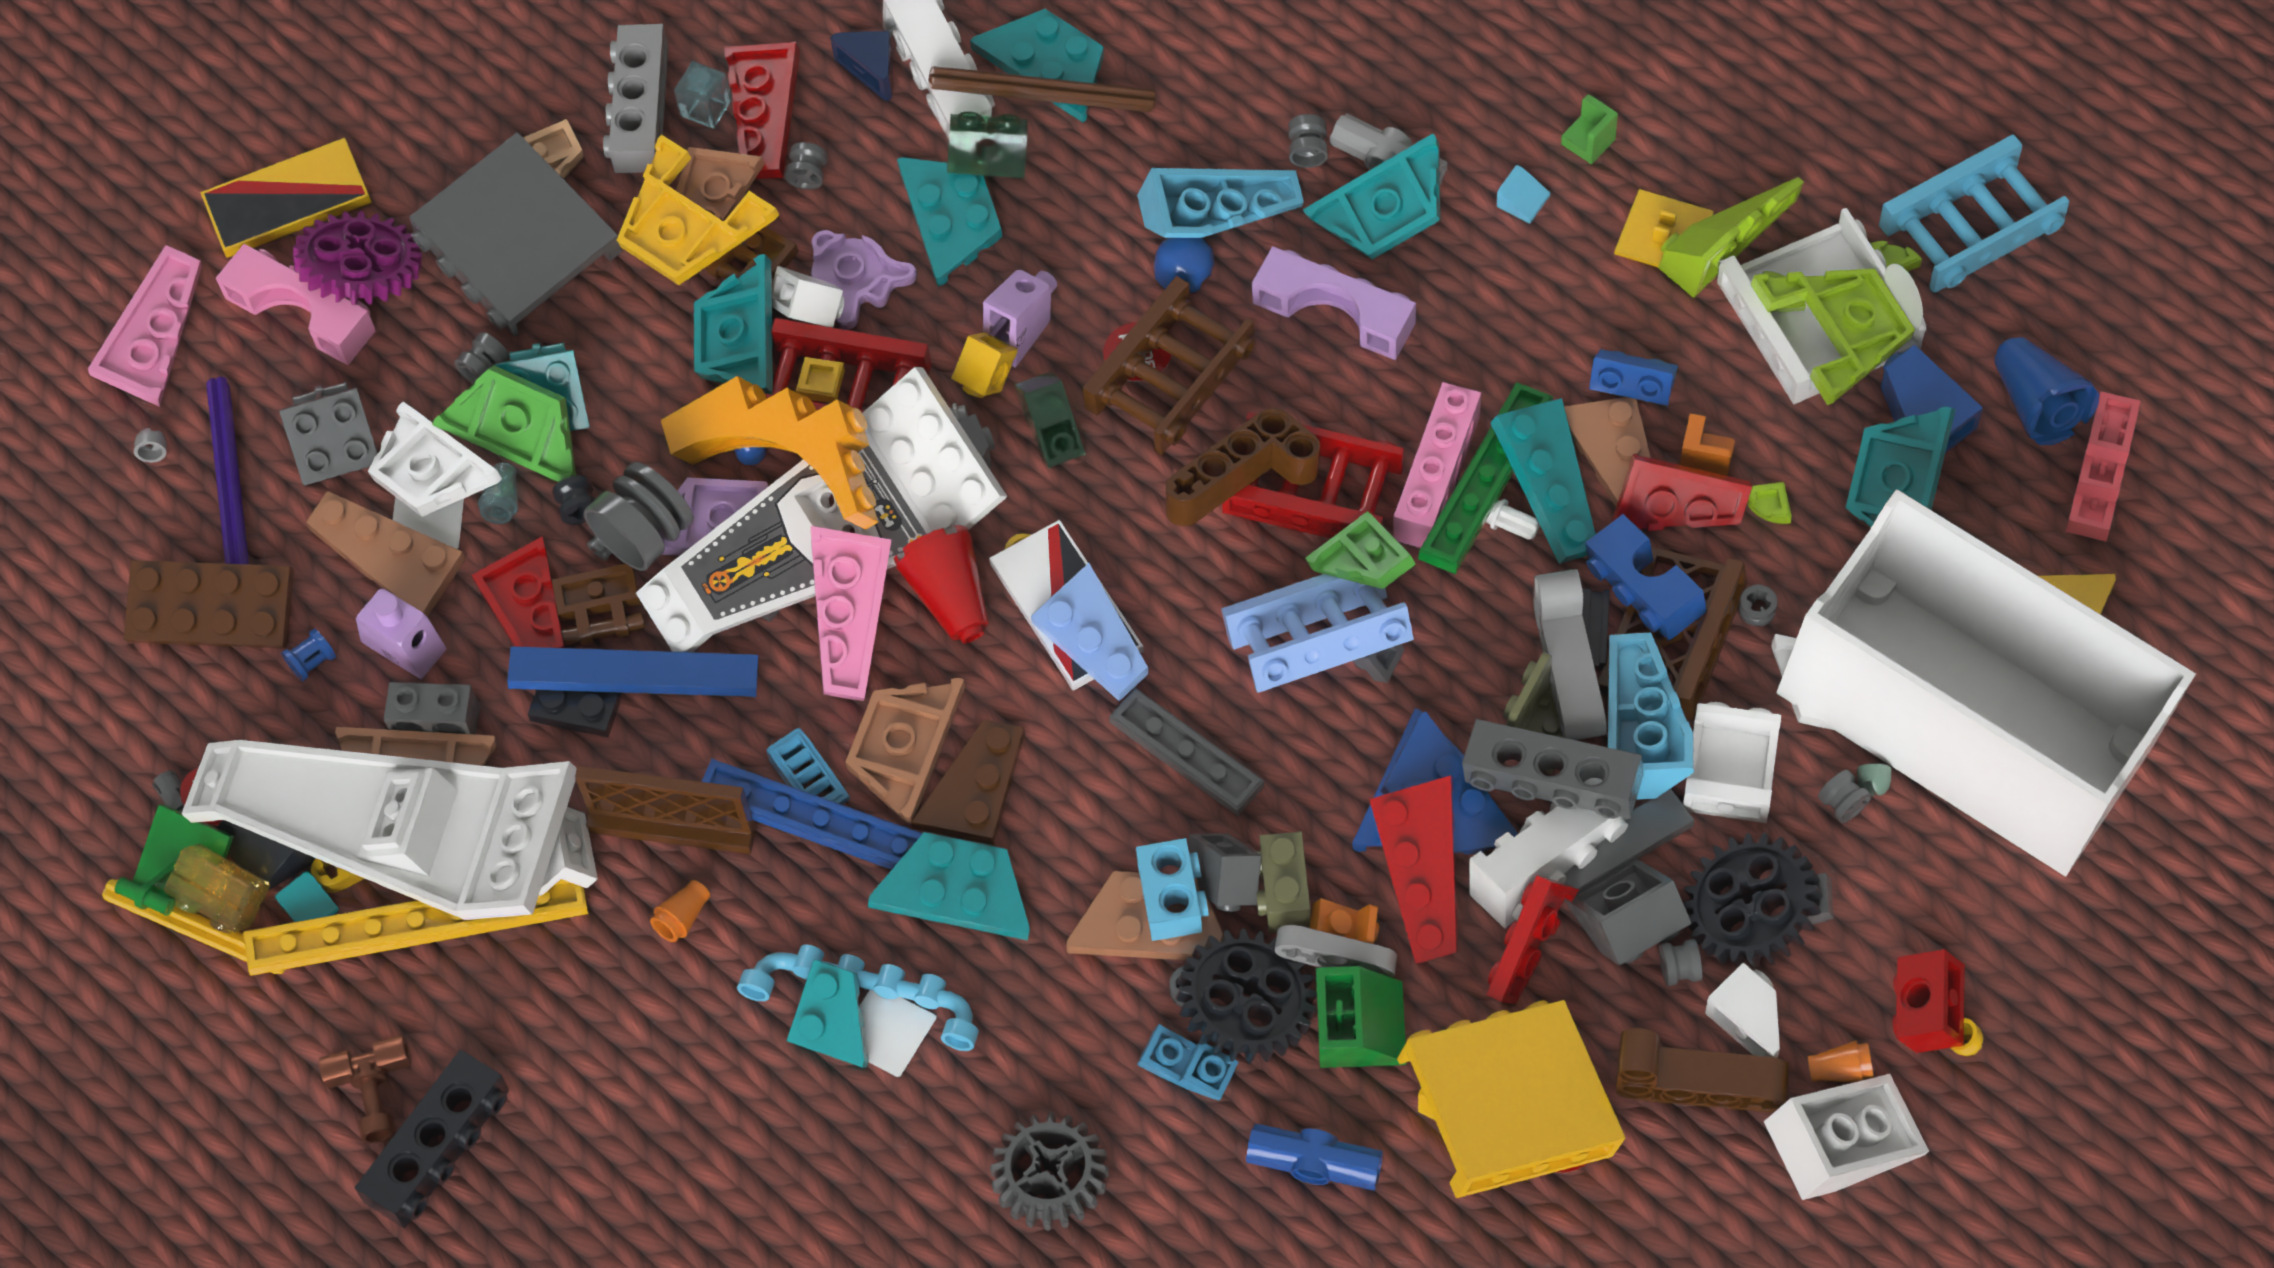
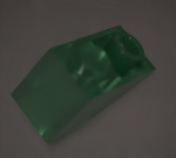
M1050 371L1015 384L1027 424L1046 466L1050 468L1085 455L1062 380Z

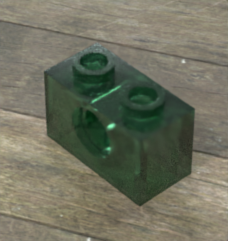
M971 111L950 114L947 173L1024 178L1028 119H1020L1012 114H1002L998 117L981 116ZM989 138L996 141V144L983 146L979 141Z

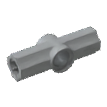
M1347 113L1344 116L1341 115L1337 120L1330 136V145L1363 160L1369 170L1413 145L1411 139L1399 129L1387 127L1382 131ZM1440 159V184L1447 171V161Z

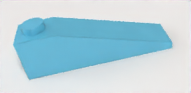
M1151 168L1137 194L1145 228L1165 238H1202L1300 208L1304 203L1296 170Z
M1651 632L1609 635L1608 748L1642 755L1644 775L1636 800L1656 799L1694 773L1693 732L1685 718L1679 698L1670 682L1667 669Z

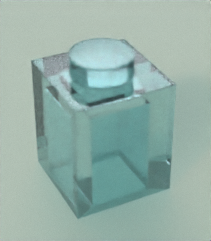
M694 61L690 63L674 89L680 116L713 129L732 101L726 74Z

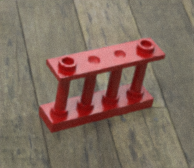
M775 318L771 333L776 352L782 354L773 379V394L765 395L768 399L783 389L788 388L796 359L801 356L842 362L858 366L847 405L857 408L863 413L862 406L873 371L878 369L896 372L892 387L914 367H922L929 376L932 366L929 346L924 343ZM811 400L816 411L828 405L823 404L821 401Z
M1248 412L1246 422L1257 414ZM1303 425L1319 440L1320 456L1332 458L1320 499L1315 501L1298 497L1296 493L1299 485L1292 484L1285 478L1281 490L1273 491L1257 486L1260 478L1258 477L1222 504V513L1330 539L1367 511L1383 526V517L1376 515L1375 510L1387 472L1400 475L1403 473L1404 448L1397 447L1392 442L1385 440L1372 441ZM1348 462L1371 468L1359 509L1355 510L1335 504Z

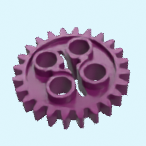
M346 211L343 212L342 219H337L329 214L328 223L316 219L314 220V228H303V235L296 237V245L293 246L294 272L299 273L300 282H308L309 291L321 288L322 298L334 294L335 302L337 303L342 301L344 297H348L352 305H355L359 298H364L368 304H372L373 297L376 296L386 302L388 301L389 292L401 296L402 287L411 289L412 280H418L419 270H421L422 253H420L419 246L411 237L412 233L406 234L405 225L394 227L393 218L381 222L379 221V214L376 213L368 219L365 218L363 211H360L356 218H351Z

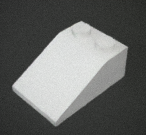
M1890 1074L1790 1098L1764 1121L1802 1200L1836 1192L1924 1156L1929 1152Z

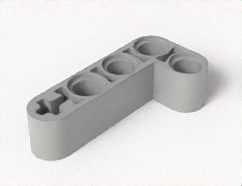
M1577 569L1535 575L1533 594L1535 618L1542 650L1552 655L1550 685L1562 738L1579 740L1604 736L1607 734L1606 718L1582 615L1583 592L1579 572Z

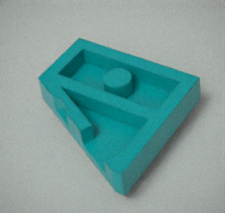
M814 959L787 1042L862 1068H867L869 1060L868 1054L865 1053L862 1034L864 1021L863 1013L858 1003L860 990L857 973Z

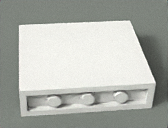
M1847 208L1841 210L1838 224L1740 265L1735 256L1720 261L1718 285L1793 404L1819 394V391L1810 379L1812 369L1837 360L1841 356L1807 304L1805 311L1767 312L1751 287V282L1754 275L1762 274L1763 271L1777 272L1784 276L1788 272H1802L1804 276H1824L1825 271L1876 269L1884 281L1887 266L1882 253L1878 249L1874 250L1867 240L1863 224L1858 219L1854 220ZM1924 318L1922 319L1921 326L1915 330L1912 339L1895 353L1901 352L1903 354L1914 344L1921 350L1926 331ZM1887 358L1884 362H1882V363H1881L1878 367H1876L1875 369L1884 366V364L1886 363V361H1887L1889 358Z

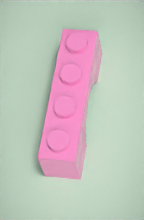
M243 244L216 277L225 299L254 315L277 305H295L311 313V320L308 329L316 348L346 365L351 363L376 332L370 317L371 312L362 302L358 300L355 305H352L349 300L343 298L342 301L337 303L335 302L334 294L322 298L321 288L309 291L308 282L299 281V273L294 272L293 265H290L289 268L284 266L264 249L257 251Z

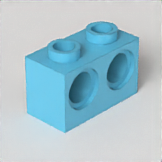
M1186 838L1136 847L1137 864L1151 940L1156 941L1202 933L1201 917L1209 916L1205 891L1196 892L1194 878L1201 877L1197 852L1189 853ZM1167 865H1173L1179 868V870L1173 874H1164L1160 872V870ZM1176 903L1187 907L1180 913H1172L1167 910L1170 905Z

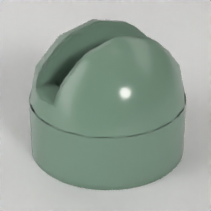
M1884 764L1858 766V786L1865 787L1872 796L1875 793L1879 796L1885 794L1891 784V767Z

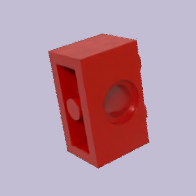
M1945 949L1897 957V974H1895L1893 979V986L1897 995L1896 1014L1892 1020L1896 1039L1915 1053L1964 1046L1965 965Z

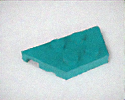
M1047 9L974 36L970 40L971 50L1006 73L1014 75L1097 83L1096 76L1101 69L1104 59V46ZM1052 102L1082 123L1087 119L1088 106Z
M1434 133L1306 207L1303 209L1305 215L1373 260L1440 221V149L1438 139Z
M903 157L898 158V168L937 287L942 286L948 281V275L962 263L967 266L978 257L980 251L991 247L1002 238L1001 226L981 167Z
M761 254L753 259L756 265L740 277L732 274L721 282L716 290L707 292L694 302V372L702 379L722 384L739 376L752 384L758 385L765 394H773L771 260L765 254Z
M1942 407L1934 412L1918 416L1912 415L1898 419L1896 422L1882 423L1865 428L1845 508L1872 528L1883 507L1897 489L1932 510L1956 409Z
M924 832L871 893L868 900V908L1027 941L1029 937L1030 927L1008 851L1004 848Z

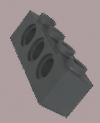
M1479 719L1475 721L1462 762L1465 782L1470 783L1477 789L1483 791H1492L1494 789L1507 791L1524 800L1538 798L1552 801L1555 805L1564 809H1575L1577 807L1588 809L1609 819L1618 817L1631 819L1644 775L1642 755ZM1507 760L1519 761V763L1513 767H1505L1501 765ZM1549 769H1558L1561 771L1559 774L1555 776H1546L1543 774L1546 770ZM1590 778L1603 780L1597 785H1587L1584 783Z

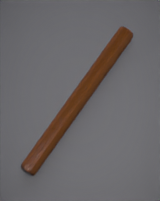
M940 66L931 67L928 76L929 87L937 90L1142 112L1153 111L1156 102L1155 91L1144 88Z

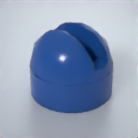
M745 447L734 451L739 462L745 465H755L765 458L767 447Z

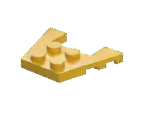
M661 134L655 145L657 151L651 164H647L643 174L645 180L639 195L633 198L616 241L621 248L677 285H680L773 222L779 216V213L774 206L748 191L726 220L722 221L669 187L691 160V156L687 150Z

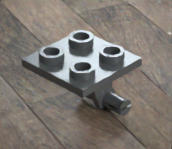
M346 381L326 388L323 385L314 387L315 391L293 396V406L279 409L303 486L370 467L374 457L378 454L357 387L349 389Z

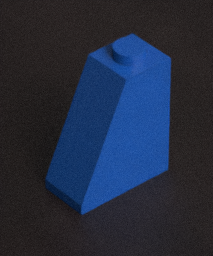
M1915 344L1903 354L1897 352L1886 361L1883 366L1884 374L1881 390L1894 422L1904 417L1934 412L1942 407L1956 409L1946 452L1978 428L1983 407Z

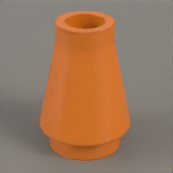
M691 880L686 887L654 908V916L650 919L653 929L670 942H676L679 938H685L705 902L710 898L708 889L700 882Z
M1857 1040L1822 1053L1808 1056L1812 1082L1835 1081L1854 1083L1863 1079L1874 1078L1868 1043L1857 1044Z

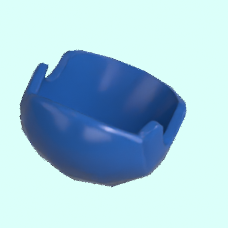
M1166 238L1158 247L1154 260L1155 279L1164 289L1177 276L1189 283L1190 293L1200 289L1202 282L1212 275V267H1214L1213 249L1203 238Z

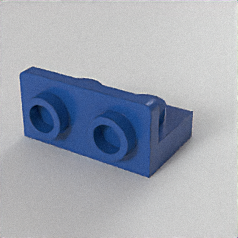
M1600 349L1599 353L1595 354L1589 389L1668 406L1676 380L1678 365L1665 363L1658 359H1645L1626 355L1620 351Z

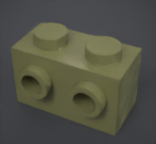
M1302 831L1259 835L1260 851L1255 852L1261 855L1259 877L1263 876L1264 890L1256 892L1258 916L1267 915L1268 934L1277 933L1278 928L1285 925L1310 928V903Z

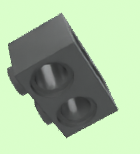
M389 682L384 722L388 730L476 735L480 705L471 685Z

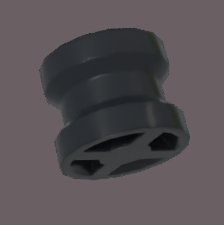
M579 475L559 481L554 486L552 492L555 501L561 504L559 514L562 522L570 525L585 523L584 510L596 499L591 496L593 487L590 479Z

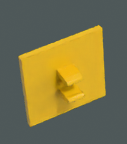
M1639 189L1614 254L1659 268L1663 256L1661 248L1666 240L1676 232L1681 235L1692 224L1712 216L1714 211Z

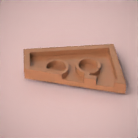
M688 147L691 160L682 169L676 191L724 221L738 205L765 163L761 156Z
M1622 397L1565 406L1567 421L1575 446L1581 455L1584 454L1595 470L1596 478L1614 505L1617 506L1632 455L1636 454L1651 458L1637 399Z

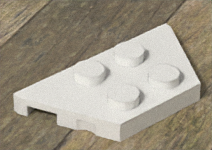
M405 402L398 406L396 412L400 418L394 431L386 432L381 442V450L374 457L368 470L375 482L422 517L491 487L502 480L495 468L442 429L433 426L431 421Z

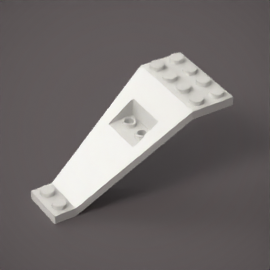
M247 740L208 743L182 815L191 823L226 820L464 920L532 915L574 787L577 768L570 761L499 768Z

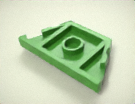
M495 365L487 369L470 388L457 397L455 402L433 421V426L557 482L571 476H576L566 398Z

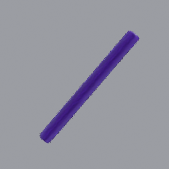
M220 376L218 378H210L206 386L225 564L249 565L230 385L225 377Z

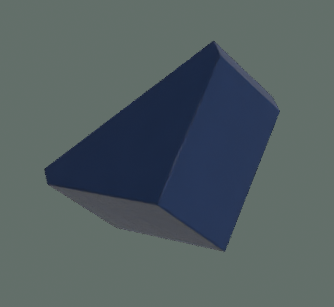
M869 31L833 34L830 40L834 60L886 102L892 98L893 49L890 32Z

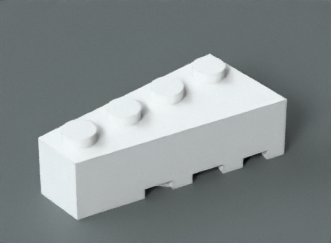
M883 0V29L889 31L890 36H894L897 44L896 51L902 61L911 60L909 65L913 80L918 88L921 90L927 88L930 93L926 94L928 105L949 141L991 123L992 108L995 107L992 95L937 90L929 87L928 76L933 66L977 70L972 56L969 53L964 55L958 44L961 42V37L953 21L947 23L942 13L944 10L943 1Z
M1590 778L1584 783L1587 785H1597L1602 780ZM1552 802L1549 813L1545 814L1543 811H1536L1526 818L1525 824L1518 835L1513 837L1507 832L1495 840L1494 845L1496 848L1487 857L1480 851L1469 859L1470 896L1506 929L1515 920L1518 921L1523 909L1521 904L1522 895L1530 882H1534L1536 875L1565 883L1567 877L1564 873L1574 865L1582 869L1590 863L1597 854L1595 847L1606 838L1612 843L1626 831L1628 823L1625 821L1628 818L1618 817L1609 819L1598 815L1592 810L1579 807L1564 809Z

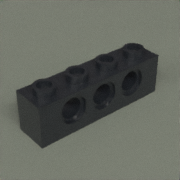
M460 1049L354 1187L363 1203L404 1229L411 1220L419 1218L427 1207L428 1197L437 1185L444 1184L452 1175L455 1161L464 1150H469L477 1142L483 1124L490 1115H496L504 1106L509 1089L502 1075ZM464 1100L471 1101L470 1106L466 1110L453 1112L454 1107L459 1102ZM445 1135L444 1140L435 1147L427 1146L428 1141L432 1137ZM408 1170H419L413 1180L408 1182L400 1181L402 1175Z

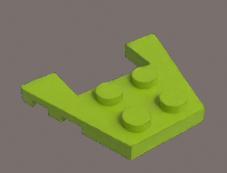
M1876 269L1825 271L1824 276H1804L1802 272H1788L1786 277L1769 278L1768 273L1754 275L1751 282V287L1767 312L1804 300L1840 354L1841 358L1814 367L1810 374V379L1827 405L1834 403L1912 339L1915 328Z

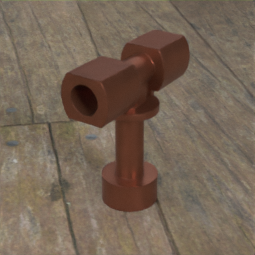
M401 1035L373 1043V1051L352 1056L346 1050L320 1057V1073L322 1081L328 1089L351 1083L354 1088L361 1089L366 1116L358 1122L361 1141L374 1144L393 1138L396 1134L393 1116L383 1113L378 1086L385 1082V1073L412 1066L408 1043Z

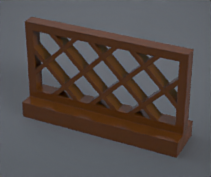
M1651 547L1654 561L1642 570L1641 574L1644 576L1655 577L1653 573L1658 562L1673 566L1677 565L1691 579L1702 573L1717 576L1714 585L1703 589L1705 600L1708 599L1706 602L1707 612L1670 641L1664 636L1657 639L1655 633L1651 632L1644 625L1639 617V612L1632 605L1627 607L1616 634H1633L1642 629H1645L1647 633H1652L1662 660L1665 663L1667 673L1670 672L1675 681L1673 689L1677 693L1685 718L1694 721L1697 704L1702 702L1739 607L1741 595L1747 586L1745 564L1743 561L1728 558L1725 565ZM1684 638L1689 647L1687 653L1670 661L1663 647ZM1609 654L1606 659V665L1603 666L1598 679L1599 690L1609 692ZM1681 667V669H1680V671H1679V674H1678L1677 671H1676V669H1678V668Z
M577 766L575 779L589 812L586 823L589 833L751 854L758 822L752 818L743 787Z

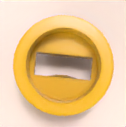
M1964 1018V1040L1969 1042L1964 1043V1046L1951 1047L1955 1053L1963 1056L1975 1055L1982 1048L1983 1043L1981 1029L1968 1018Z

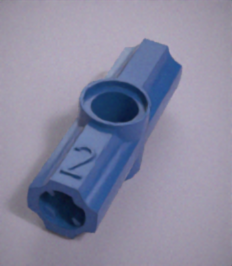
M1256 1123L1251 1130L1246 1155L1247 1163L1291 1172L1294 1178L1305 1183L1325 1185L1329 1181L1374 1191L1378 1184L1383 1160V1151L1340 1142L1337 1137L1326 1131L1304 1129L1298 1133Z

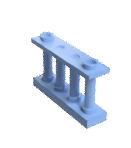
M1326 574L1221 608L1228 640L1233 650L1250 645L1254 652L1247 656L1257 693L1414 640L1405 602L1387 608L1382 599L1387 598L1385 588L1380 589ZM1364 605L1367 606L1371 613L1350 621L1344 615V612ZM1326 618L1332 625V627L1309 634L1305 628V625ZM1289 632L1293 638L1291 641L1270 647L1266 641L1267 638Z

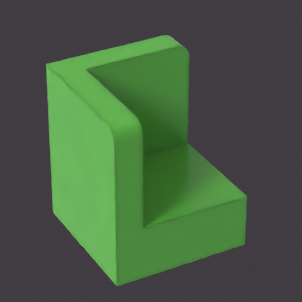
M1587 94L1582 99L1581 116L1562 135L1561 145L1592 165L1616 140L1618 113L1590 94Z

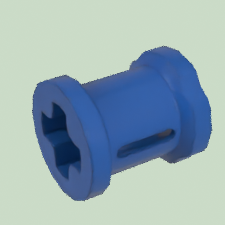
M315 628L309 632L310 637L292 650L285 649L281 652L286 664L302 682L308 678L307 673L326 659L332 661L336 658L329 643Z

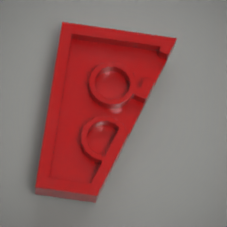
M543 536L471 575L474 583L514 647L565 648Z
M1536 875L1534 882H1530L1522 895L1521 904L1523 909L1518 921L1513 922L1506 933L1504 942L1507 947L1501 961L1496 962L1489 973L1488 984L1490 987L1486 994L1487 996L1500 1002L1516 1005L1540 961L1541 951L1538 947L1541 941H1545L1550 934L1554 936L1561 924V920L1557 918V912L1565 899L1573 902L1579 891L1578 888Z

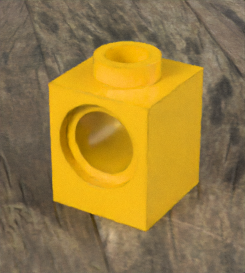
M986 332L969 335L951 379L962 384V389L975 397L984 398L987 395L999 393L1003 389L1018 349Z

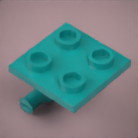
M564 342L541 346V343L532 344L531 349L509 352L511 361L495 364V366L564 396L566 398L570 431L590 427L574 349L566 350Z

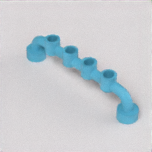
M802 945L798 955L785 952L767 955L757 962L754 969H746L742 972L737 990L740 994L751 1000L767 1001L775 984L770 973L774 970L786 969L793 971L795 975L803 979H807L813 960L823 961L824 952L812 945ZM849 954L842 955L838 964L826 962L857 973L859 987L873 990L880 997L886 999L902 997L914 1000L918 1005L927 1009L943 1007L952 1010L956 1018L946 1021L941 1040L947 1046L960 1051H970L974 1048L979 1030L972 1024L973 1014L970 1005L962 996L946 991V982L941 977L933 974H924L919 984L904 981L906 975L904 970L891 964L882 965L879 974L863 971L864 961Z

